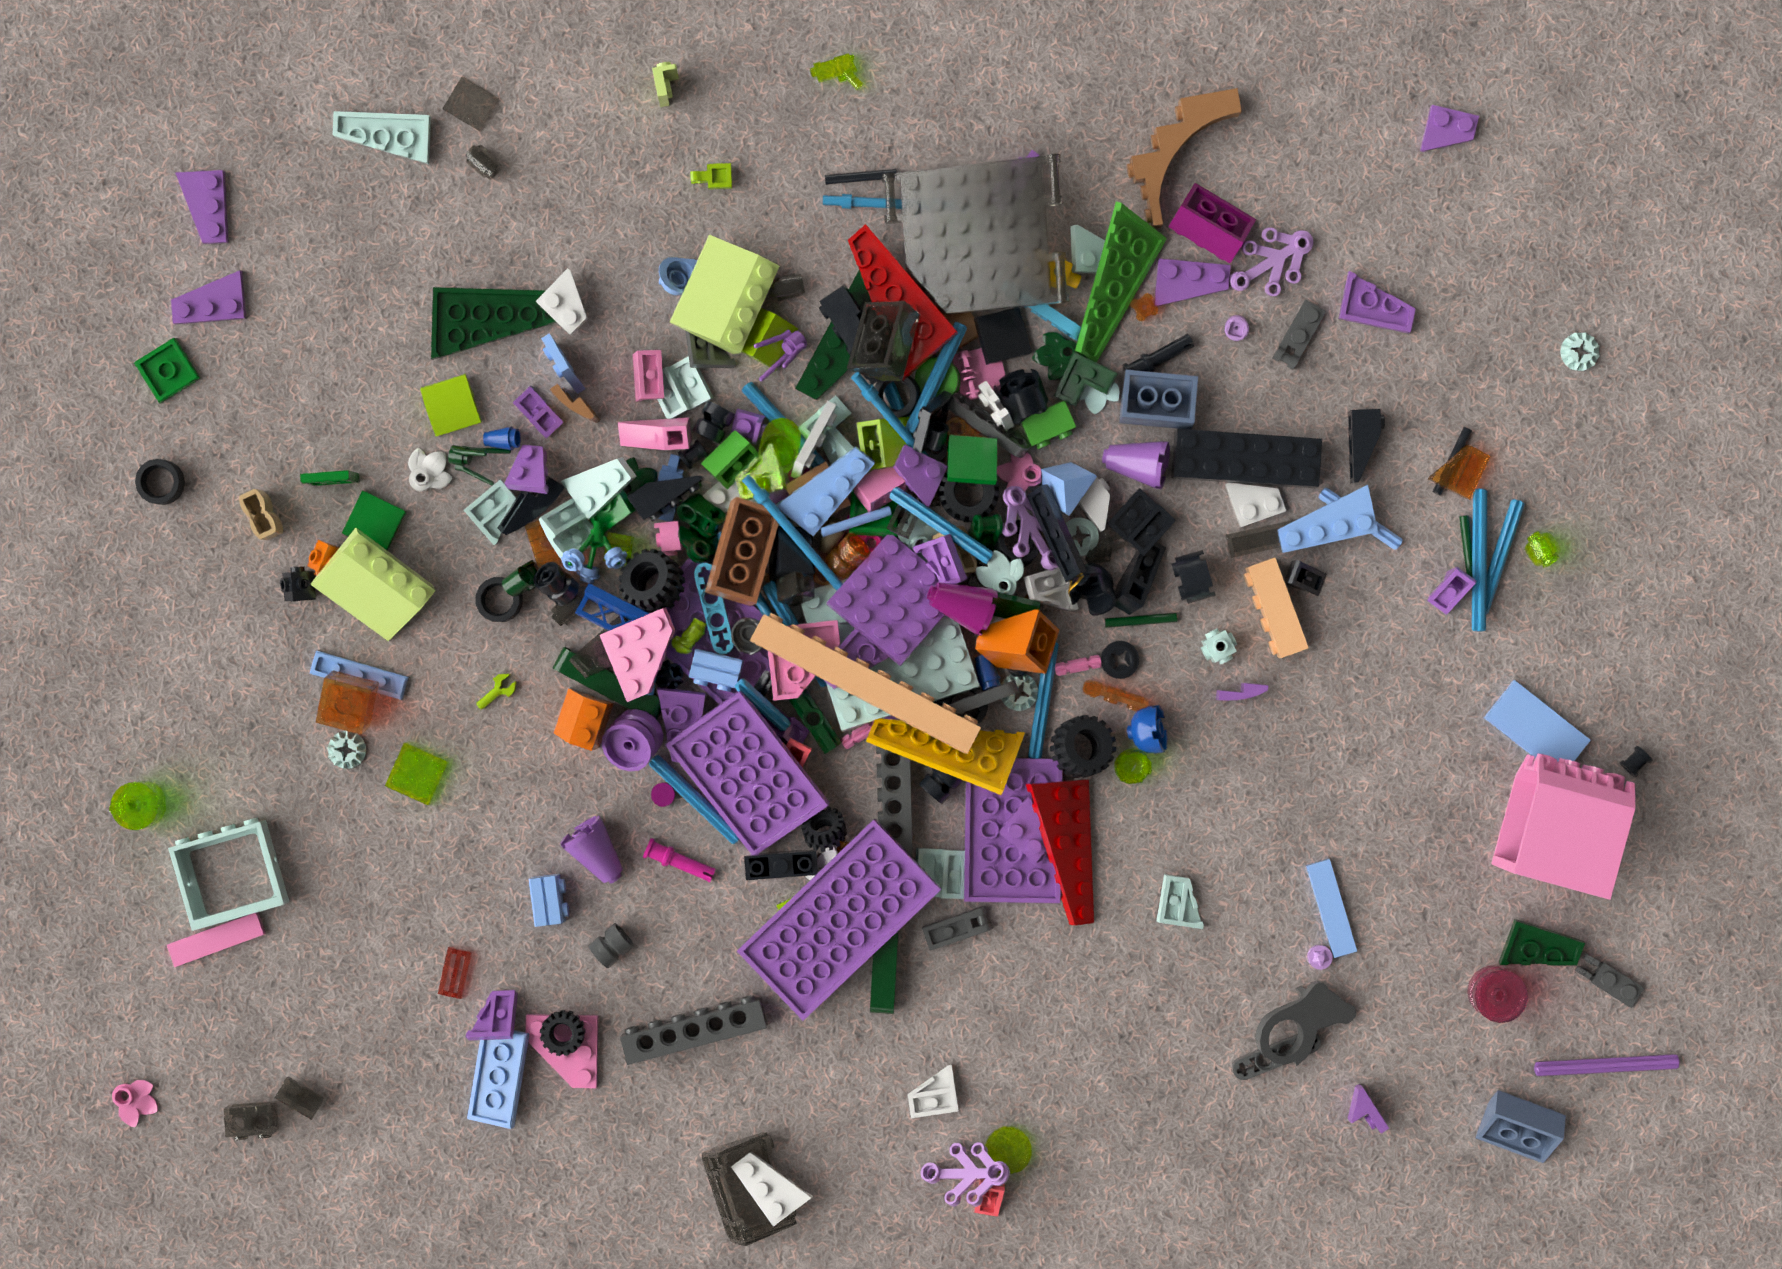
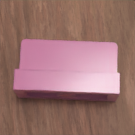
M661 350L636 351L633 354L636 402L649 399H663L664 386Z

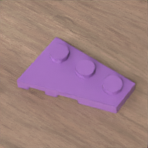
M225 171L176 172L175 174L202 243H228Z
M1158 259L1154 307L1228 290L1231 265Z
M239 270L172 299L173 324L246 319L242 271Z
M1349 271L1338 319L1409 334L1411 333L1416 309Z
M856 628L838 647L848 653L847 658L856 661L858 658L870 664L868 669L889 658ZM825 681L833 689L838 688L837 686Z

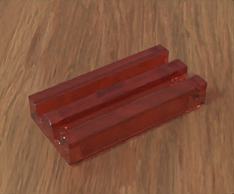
M448 947L438 994L462 999L472 956L471 951ZM452 954H457L449 991L444 989ZM465 956L458 991L455 993L454 988L461 957Z

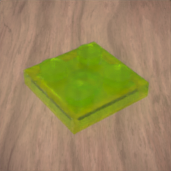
M404 742L385 787L423 804L430 805L449 761Z

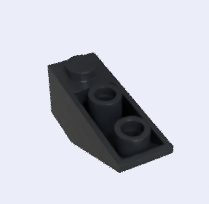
M700 475L646 483L627 498L644 521L650 519L653 522L664 514L662 512L664 508L669 505L673 508L683 501L682 495L688 491L692 494L703 486L701 482L705 478Z

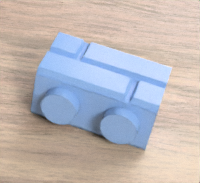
M695 649L689 677L694 678L693 683L707 686L708 682L718 684L717 689L731 692V689L735 688L736 683L740 680L744 660Z
M560 874L529 878L535 927L564 923L566 917H569L568 903L563 901V893H566L565 879H561Z

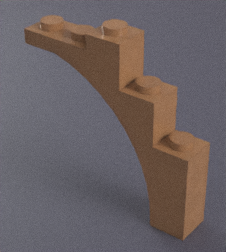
M1238 88L1180 98L1178 106H1175L1177 121L1181 120V123L1156 127L1154 135H1151L1153 150L1157 149V152L1131 156L1130 163L1127 164V174L1129 178H1133L1134 184L1144 183V185L1140 186L1142 200H1147L1148 209L1144 210L1145 220L1148 224L1151 223L1154 229L1161 228L1163 225L1159 197L1163 178L1172 158L1192 136L1202 129L1225 119L1239 117L1242 111Z

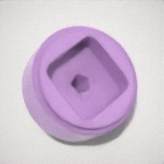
M1240 315L1231 316L1225 323V334L1231 340H1242L1249 332L1248 321Z
M1315 945L1308 951L1307 959L1312 967L1322 970L1330 966L1332 953L1324 945Z

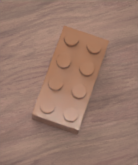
M735 497L730 501L705 589L706 593L747 606L757 603L779 524L763 505L739 497Z

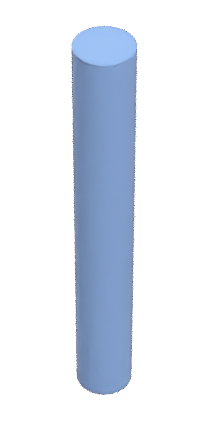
M886 506L820 528L823 537L890 516L892 513L890 507Z

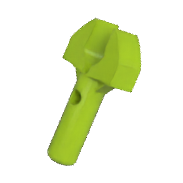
M498 674L493 678L495 681L494 688L476 703L479 709L483 710L501 694L510 697L515 693L517 681H514L508 688L501 689L503 680L507 679L511 674Z

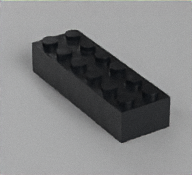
M1176 429L1174 432L1171 478L1315 489L1319 487L1322 439Z

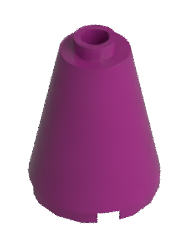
M940 582L935 586L932 585L927 594L930 606L972 633L980 636L983 635L981 629L986 630L993 617L996 607L995 604H992L993 597H998L997 591L992 588Z

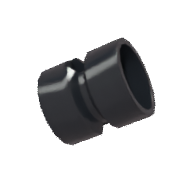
M707 400L702 410L703 418L697 420L692 431L717 444H721L726 434L724 428L730 426L735 414Z
M555 562L544 564L534 576L535 587L543 594H546L556 605L564 606L570 603L578 593V582Z
M932 768L933 774H927L919 785L935 800L943 804L951 795L950 789H956L963 780Z

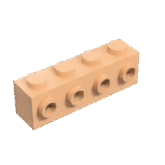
M1276 558L1246 567L1247 573L1243 574L1247 586H1252L1255 595L1252 596V600L1256 610H1261L1263 618L1260 619L1264 632H1269L1272 641L1268 643L1272 654H1277L1278 658H1283L1308 649L1309 647Z

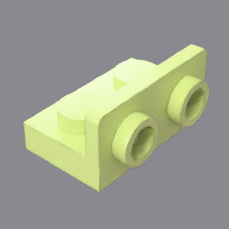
M662 62L657 64V67L652 68L660 107L670 105L669 98H673L670 81L679 79L676 64Z

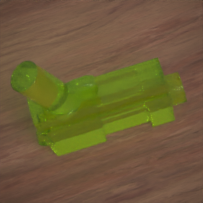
M849 53L822 63H813L814 67L809 68L812 78L817 76L818 83L838 77L839 82L847 80L856 90L863 86L861 80L854 74L857 72L854 64V55Z

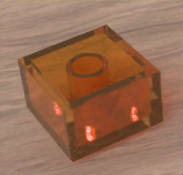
M334 670L331 671L323 681L315 723L362 735L370 727L379 682Z

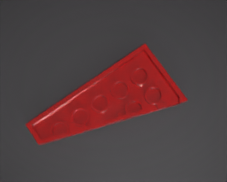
M865 224L848 239V243L863 277V282L868 290L901 380L904 381L955 337L958 332Z
M1080 779L1025 784L1027 791L1031 792L1034 801L1032 804L1034 813L1038 814L1040 820V833L1049 861L1053 863L1056 874H1054L1056 883H1059L1063 894L1061 900L1069 925L1094 923L1089 780Z

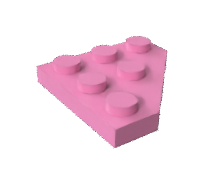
M662 608L600 635L627 702L652 692L656 675L667 653V646L675 632L666 608Z
M838 620L796 625L805 630L803 635L811 639L813 636L821 638L827 642L825 646L832 650L840 646ZM768 651L773 700L798 698L815 675Z
M527 1014L526 1033H530L529 1044L572 1088H597L598 1015H579V1019L584 1022L583 1027L586 1029L584 1041L575 1052L564 1056V1054L556 1056L554 1052L552 1054L549 1053V1049L544 1048V1043L540 1040V1029L543 1026V1022L550 1015ZM559 1024L554 1028V1036L558 1041L566 1042L570 1040L572 1031L568 1025Z

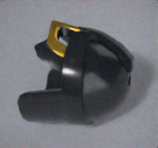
M1084 564L1087 572L1073 581H1069L1068 594L1071 598V604L1075 605L1080 598L1086 599L1091 615L1105 614L1113 609L1116 604L1112 574L1100 564Z

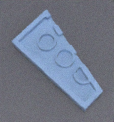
M1368 485L1277 529L1282 553L1378 532Z

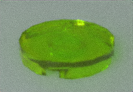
M1003 1126L995 1129L985 1142L989 1156L994 1162L1001 1161L1005 1163L1010 1170V1174L1022 1171L1031 1159L1032 1146L1030 1140L1022 1130L1016 1127Z

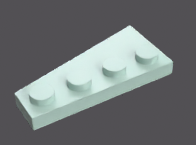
M334 111V137L429 165L430 115Z

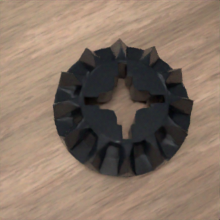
M1112 642L1102 652V668L1112 678H1128L1138 668V652L1128 642ZM1126 651L1124 660L1129 666L1120 664L1114 669L1116 660L1111 654L1120 656Z

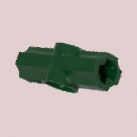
M807 689L798 698L788 699L824 754L842 743ZM810 712H816L820 715L819 724L811 725L808 723L807 716Z

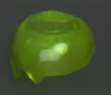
M1129 748L1117 756L1114 762V771L1120 781L1124 783H1142L1152 773V762L1145 752L1137 748Z

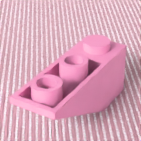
M690 418L618 422L620 446L677 450L689 449L692 441Z

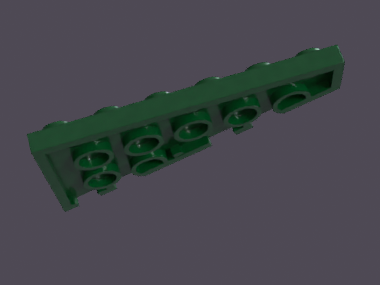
M859 270L849 287V291L882 339L884 333ZM832 321L795 387L796 390L814 400L821 397L857 362L847 352V345L844 340H840L833 331L832 327H834Z
M433 287L431 360L557 323L536 302L546 290Z

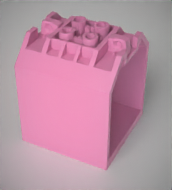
M1538 753L1534 761L1535 756L1527 754L1514 779L1491 864L1517 875L1611 900L1635 812V783L1626 781L1624 788V776L1604 773V769L1583 765L1582 768H1579L1580 763L1559 758L1557 762V759L1545 754Z

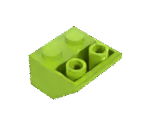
M900 417L898 419L906 426L910 417ZM886 419L857 423L860 450L875 461L869 472L876 469L892 468L902 447L907 445Z

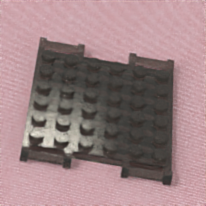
M1060 154L882 174V183H885L887 214L884 215L885 223H903L906 266L904 270L943 315L1070 302L1069 294L1066 290L1065 274L1067 252L1049 254L1046 206L1064 204L1063 196L1060 194ZM1043 165H1049L1050 197H1045ZM895 182H900L902 214H896ZM1049 262H1055L1057 294L1051 295Z

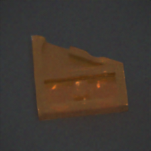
M1467 445L1431 474L1428 480L1470 500L1491 456L1473 446Z

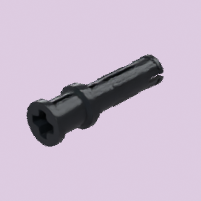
M1187 333L1149 355L1143 353L1139 359L1130 364H1123L1124 372L1125 370L1154 372L1155 367L1194 348V343H1192L1193 341Z

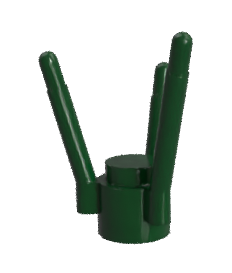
M452 445L449 450L448 461L450 464H455V470L463 471L493 486L494 482L465 467V465H470L473 456L485 457L487 453L510 454L511 450Z

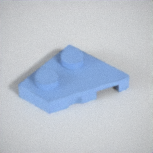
M550 333L541 338L546 346L543 348V351L550 361L554 360L556 363L552 367L559 378L564 376L577 394L585 390V387L575 375L572 366Z

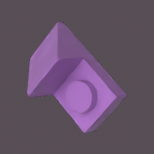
M1455 567L1446 572L1444 580L1431 593L1427 601L1447 615L1476 584V580L1460 568Z
M1360 1084L1356 1085L1348 1120L1354 1123L1368 1114L1364 1118L1371 1129L1377 1128L1380 1133H1383L1389 1127L1364 1088Z

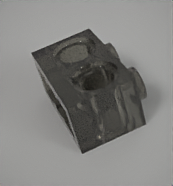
M277 1101L230 1104L223 1109L225 1137H234V1140H245L249 1138L248 1136L257 1135L258 1139L272 1137V1134L279 1130ZM260 1115H263L268 1119L267 1126L262 1125L260 1123ZM236 1117L243 1119L244 1127H239L236 1124Z

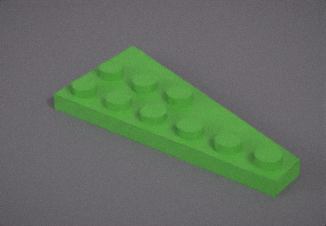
M1117 201L1075 349L1077 353L1095 362L1101 356L1167 240L1165 236L1132 210Z

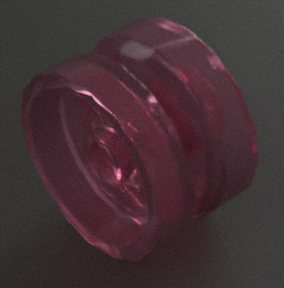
M1495 965L1483 967L1474 973L1468 984L1467 994L1470 1004L1475 1011L1490 1021L1497 1023L1511 1022L1519 1017L1526 1008L1528 994L1525 984L1520 977L1504 967Z

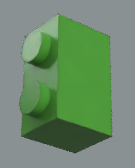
M1065 401L1049 407L1044 413L1027 417L1020 423L1030 443V447L1036 446L1037 449L1050 445V439L1057 436L1062 440L1073 435L1071 430L1076 428Z
M734 430L701 464L728 490L761 455L743 436Z

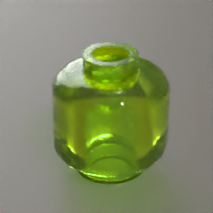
M1537 531L1527 538L1528 543L1525 545L1524 550L1535 566L1546 568L1560 559L1561 548L1551 533L1545 532L1541 534Z

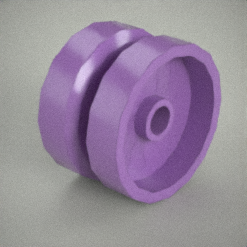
M638 709L626 710L621 713L602 737V749L607 759L619 769L626 771H639L644 768L663 743L661 725L652 715Z

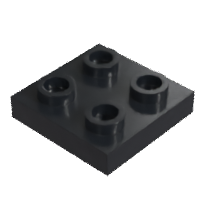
M944 390L939 396L934 397L927 406H923L918 414L919 425L913 434V439L915 440L913 450L922 453L927 448L933 451H941L945 448L949 432L946 420L953 396L952 393Z

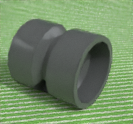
M614 923L605 931V937H597L588 946L597 960L606 968H610L619 960L618 955H625L634 947V943L624 930Z

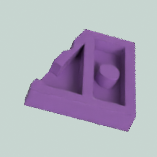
M1432 105L1420 152L1472 141L1479 116Z
M522 445L504 483L508 489L548 493L549 490L545 477L548 476V469L546 467L547 452L541 446Z
M515 990L492 991L486 1000V1005L476 1017L478 1020L471 1031H467L466 1038L468 1040L513 1039L518 993Z

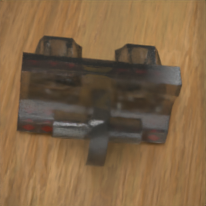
M289 1076L286 1077L280 1090L274 1097L276 1100L287 1105L291 1110L299 1112L310 1120L314 1118L325 1099Z

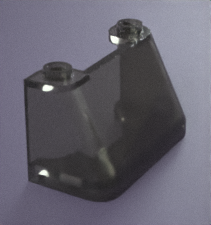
M761 1132L702 1152L703 1165L725 1232L729 1240L734 1244L748 1246L797 1224L795 1210L773 1226L731 1168V1166L751 1151L770 1164L768 1155L772 1154L774 1143L767 1132Z

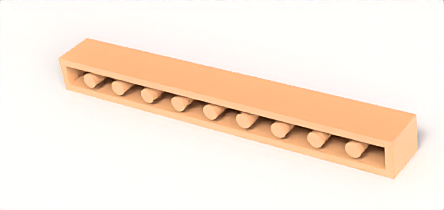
M770 613L769 616L765 614L762 616L750 639L752 643L949 746L968 754L981 727L977 726L978 721L968 715H965L964 718L956 715V709L943 703L942 707L933 703L935 698L924 692L921 695L912 692L913 687L903 681L897 684L890 680L892 676L882 670H878L876 673L868 669L870 664L858 658L856 661L847 658L848 653L838 647H835L834 650L826 647V641L817 636H813L811 639L803 635L805 630L792 624L791 627L782 624L783 619L775 614Z

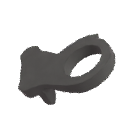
M1311 982L1307 988L1299 986L1295 989L1300 999L1272 1010L1261 1019L1255 1035L1257 1048L1265 1058L1267 1057L1274 1063L1286 1065L1294 1062L1297 1066L1310 1054L1318 1029L1336 1023H1350L1356 1017V1008L1343 1001L1322 982ZM1294 1020L1298 1030L1295 1043L1287 1051L1281 1053L1273 1052L1269 1046V1036L1273 1027L1281 1021Z

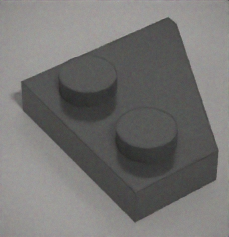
M685 330L690 368H734L736 366L735 359H731L725 350Z

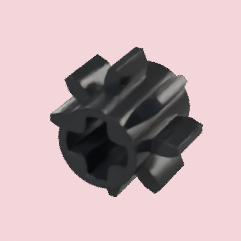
M669 660L664 661L656 675V684L660 688H678V685L683 683V670L681 666L677 663L670 664Z

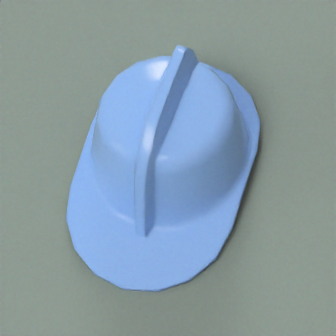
M677 257L664 259L659 265V285H662L669 294L674 296L682 295L697 260Z

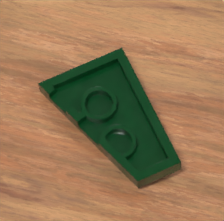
M1514 919L1499 960V965L1547 964L1554 966H1577L1585 942Z

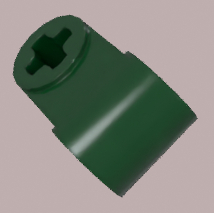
M699 493L691 494L677 509L678 516L682 521L688 523L707 538L716 537L719 532V525L723 524L726 518L722 509L713 505Z
M994 514L993 517L975 515L968 530L969 536L993 551L1003 529L1001 515Z
M530 560L518 567L502 580V586L507 594L516 597L536 588L534 576L537 569L534 566V560Z

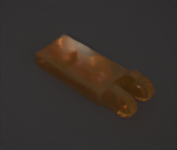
M1086 680L1082 687L1083 692L1087 696L1090 695V697L1095 698L1101 695L1104 696L1103 700L1106 702L1117 704L1119 701L1127 704L1126 708L1136 712L1148 707L1149 704L1146 697L1097 681Z

